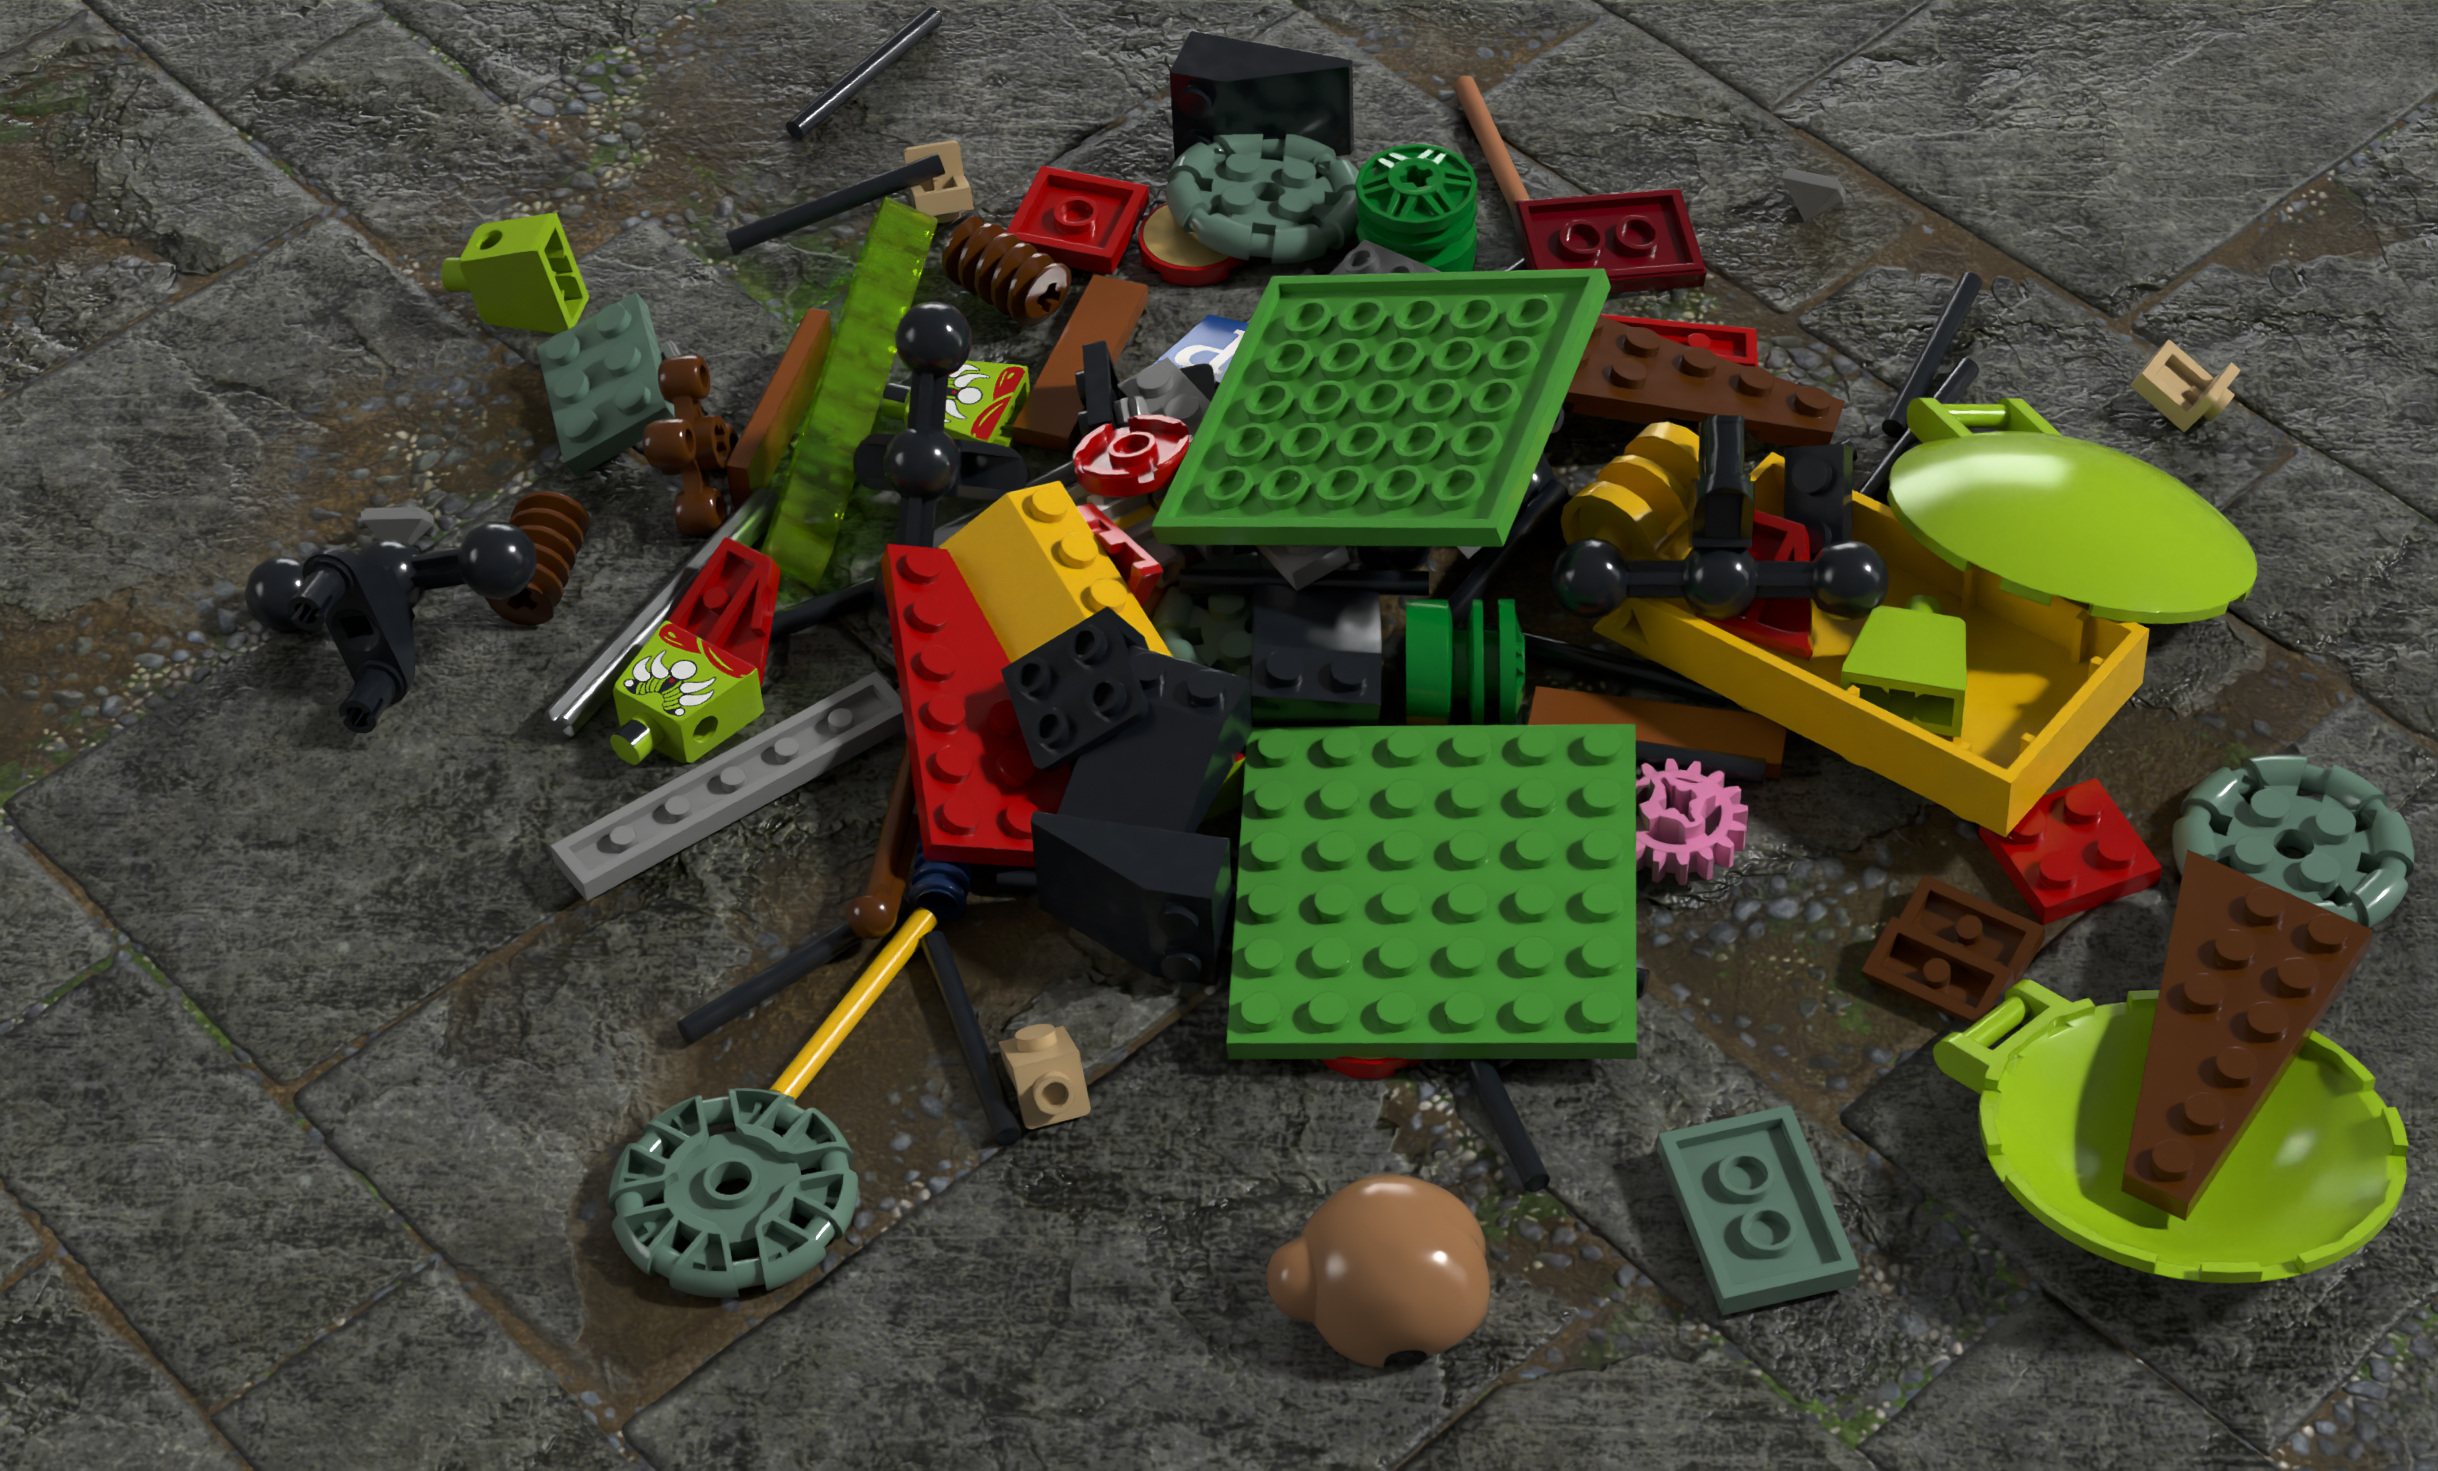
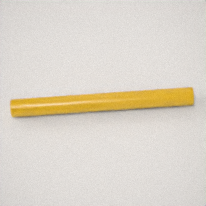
M918 907L913 911L769 1091L792 1096L795 1100L798 1098L917 950L922 936L931 932L937 925L935 916L929 910Z

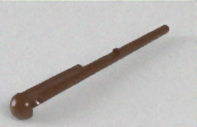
M907 740L864 896L853 899L848 904L846 910L849 927L855 934L864 939L874 940L882 938L894 928L920 832L918 815L913 814L916 798Z

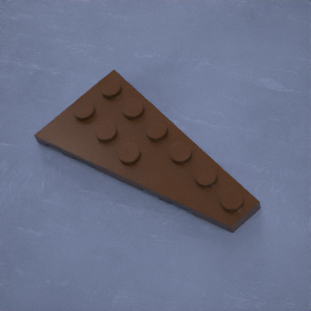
M1600 314L1563 403L1572 413L1644 424L1665 422L1667 417L1696 421V432H1699V422L1706 421V416H1744V429H1747L1750 435L1757 441L1801 447L1830 444L1845 401L1830 396L1820 388L1804 387L1773 376L1762 368L1746 367L1717 357L1705 348L1689 347L1660 337L1650 329L1631 327L1605 318Z
M2187 850L2123 1174L2122 1192L2184 1221L2187 1220L2369 950L2373 935L2372 929Z

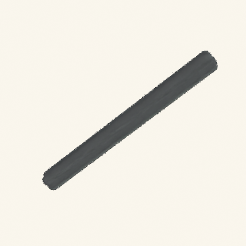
M764 487L757 488L544 713V717L548 722L546 727L553 734L557 733L564 739L572 738L613 694L616 681L664 621H668L725 536L751 547L782 514L783 509L780 505L781 498L776 492L770 493Z

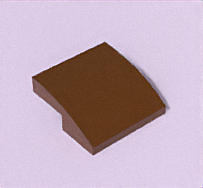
M1924 874L1899 919L1892 916L1861 969V975L1960 1021L1973 1025L2003 1002L2005 992L2021 980L2045 940V926Z

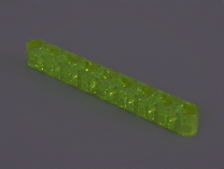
M884 196L867 233L760 552L771 557L781 569V576L811 589H815L820 581L832 553L856 478L853 469L855 450L861 440L870 435L896 354L895 333L901 318L911 307L938 222V218L888 196Z

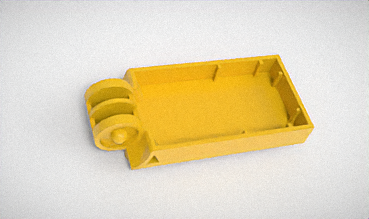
M1669 422L1652 423L1647 426L1625 447L1623 456L1615 457L1598 473L1596 482L1588 483L1564 505L1560 521L1567 545L1575 540L1593 537L1609 541L1621 549L1626 559L1684 560L1691 549H1693L1689 548L1688 484L1692 483V478H1698L1699 436L1686 427ZM1770 453L1748 475H1751V481H1755L1754 509L1784 518L1785 458L1776 453ZM1852 490V540L1865 542L1877 550L1888 568L1890 583L1887 597L1881 605L1905 609L1906 602L1911 597L1928 595L1934 597L1942 604L1943 615L1959 617L1965 622L1967 687L1961 737L1931 733L1860 698V688L1851 685L1847 690L1840 688L1843 664L1869 616L1853 621L1833 619L1819 610L1813 599H1811L1813 654L1809 661L1740 639L1696 617L1695 611L1688 606L1684 598H1626L1620 608L1603 617L1593 627V631L1629 648L1636 655L1655 661L1734 701L1743 709L1758 713L1840 754L1847 761L1866 767L1948 808L1958 817L1975 822L2003 837H2006L2143 683L2149 628L2136 622H2123L2090 616L2088 611L2090 604L2053 595L2050 606H2046L1999 589L2002 577L1975 564L1972 565L1971 570L1963 572L1939 558L1910 535L1897 520L1891 507Z

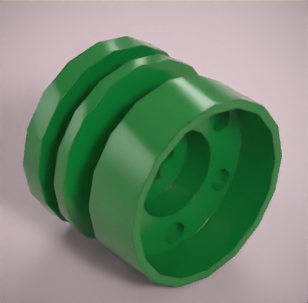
M1418 143L1394 146L1373 155L1360 168L1355 182L1357 197L1356 214L1358 218L1356 247L1365 239L1441 272H1473L1477 259V227L1475 224L1477 214V180L1473 167L1459 154L1441 146Z
M1472 599L1466 628L1453 627L1451 610L1447 600H1406V726L1450 725L1454 703H1467L1471 725H1484V703H1498V725H1509L1510 722L1516 723V716L1523 696H1525V640L1515 612V600L1498 599L1497 627H1483L1482 599Z

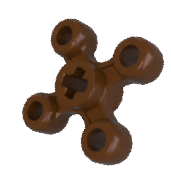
M695 354L674 356L660 363L658 368V384L664 400L674 404L675 418L657 420L645 426L643 431V449L649 464L661 469L664 475H682L684 490L679 492L674 500V516L680 532L687 536L714 534L726 521V506L720 490L710 485V472L726 470V463L739 438L734 427L724 423L722 417L718 414L702 415L701 400L708 396L711 384L709 369L704 358Z

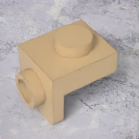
M951 140L905 148L903 151L905 164L938 153L945 170V174L908 188L910 202L917 218L927 217V221L930 223H944L959 219L961 217L960 211L974 209L971 187L964 176L960 146L957 141Z
M2168 339L2155 352L2130 386L2185 432L2202 415L2211 422L2223 411L2235 396L2228 389V386L2241 370L2231 362L2214 378Z
M1050 1024L1031 1025L1017 1031L1015 1038L998 1042L1003 1067L1016 1088L1021 1117L1026 1128L1034 1129L1085 1116L1090 1113L1091 1107L1080 1053L1064 1026L1054 1028Z

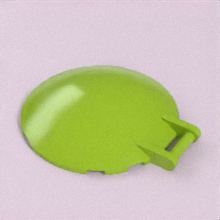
M1914 398L1909 403L1906 414L1907 425L1910 431L1923 444L1906 451L1895 461L1888 478L1890 487L1887 500L1897 520L1910 535L1932 553L1957 569L1965 572L1971 570L1972 565L1975 564L2002 577L1999 589L2046 606H2050L2053 595L2090 604L2088 610L2090 616L2123 622L2174 624L2202 621L2225 614L2229 602L2236 600L2244 603L2249 597L2257 577V561L2249 542L2214 506L2166 472L2116 449L2078 438L2063 436L2021 398H2002L1997 404H1941L1935 398ZM1967 428H1996L1997 432L1972 433Z
M2023 979L2005 992L2003 1002L1963 1033L1952 1032L1933 1048L1934 1060L1942 1072L1981 1095L1978 1121L1983 1147L1996 1175L2012 1196L2040 1222L2063 1238L2091 1253L2143 1272L2176 1279L2211 1283L2264 1282L2309 1273L2336 1263L2372 1240L2388 1223L2397 1209L2404 1192L2407 1178L2406 1155L2409 1145L2405 1127L2397 1108H2387L2384 1101L2374 1090L2376 1078L2357 1059L2315 1030L2186 1221L2121 1191L2160 990L2128 991L2127 1002L2095 1006L2089 998L2072 1003L2032 980ZM2019 1024L2024 1025V1027L1994 1050L1989 1049L1991 1045Z

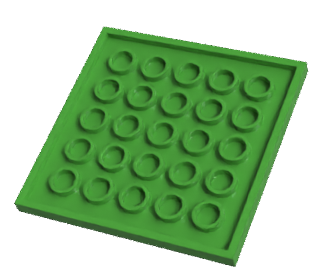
M1605 268L1272 276L1151 525L1158 544L1503 547L1611 286Z
M1636 724L1252 727V734L1246 743L1226 1042L1228 1059H1336V1057L1351 1056L1404 1059H1637Z

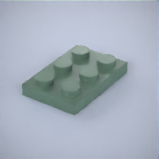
M637 292L617 303L606 306L599 313L566 331L556 334L549 341L537 347L563 461L576 477L643 441V431L648 424L657 420L675 418L674 404L665 401L659 389L658 368L662 358L648 305Z
M1791 1105L1658 1134V1154L1722 1315L1858 1285L1859 1265Z

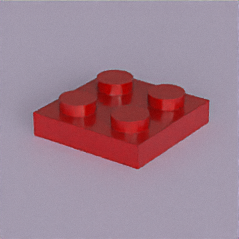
M1041 166L1005 233H1013L1021 240V243H1029L1037 249L1038 253L1048 254L1054 260V263H1062L1067 267L1113 275L1149 205L1148 185Z
M2097 778L2042 796L2006 837L1980 825V837L2042 925L2157 886L2160 882L2161 865Z

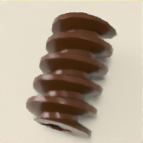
M976 215L964 220L955 228L942 252V268L948 279L956 285H962L969 293L978 295L985 303L994 305L1003 314L1010 315L1021 325L1034 326L1047 320L1061 306L1069 292L1071 272L1067 266L1062 263H1054V260L1048 254L1038 253L1033 245L1021 243V240L1015 234L1005 233V230L996 223L984 224L983 220Z
M537 491L526 494L517 501L508 522L524 531L535 546L537 565L534 578L523 591L508 599H490L485 597L490 607L503 619L529 626L545 624L554 618L553 607L559 604L563 596V588L567 585L571 575L570 571L577 560V553H579L584 542L583 537L586 535L591 524L587 511L571 497L557 492Z

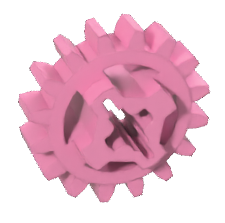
M1667 759L1665 770L1659 772L1648 763L1642 764L1640 780L1636 779V815L1639 813V816H1636V872L1645 866L1651 868L1652 881L1657 883L1661 881L1665 873H1675V878L1679 885H1686L1688 873L1696 871L1707 881L1712 879L1714 863L1728 869L1733 866L1734 851H1743L1745 847L1748 820V805L1740 804L1741 789L1739 786L1724 788V773L1720 770L1710 774L1708 777L1701 775V762L1694 761L1687 771L1678 770L1674 759Z

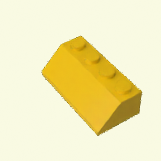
M1060 480L1004 494L938 547L940 549H948L1011 663L1107 606L1145 637L1149 650L1173 657Z

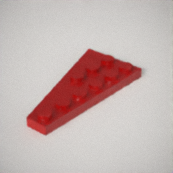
M887 544L881 558L924 859L1035 867L1031 831L1033 812L1057 814L1072 771L1068 764H1065L1051 773H1044L1033 764L1001 673V669L1011 664L948 549Z

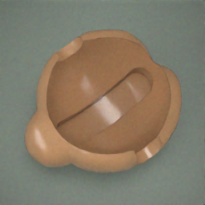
M1378 1174L1363 1177L1335 1192L1311 1215L1303 1227L1299 1238L1282 1245L1276 1250L1266 1269L1267 1289L1270 1298L1286 1316L1295 1320L1312 1322L1333 1350L1349 1360L1377 1368H1384L1385 1359L1390 1354L1400 1351H1423L1426 1357L1435 1356L1447 1351L1471 1335L1482 1324L1489 1307L1491 1294L1490 1277L1485 1260V1238L1480 1224L1471 1210L1456 1196L1438 1185L1399 1174Z

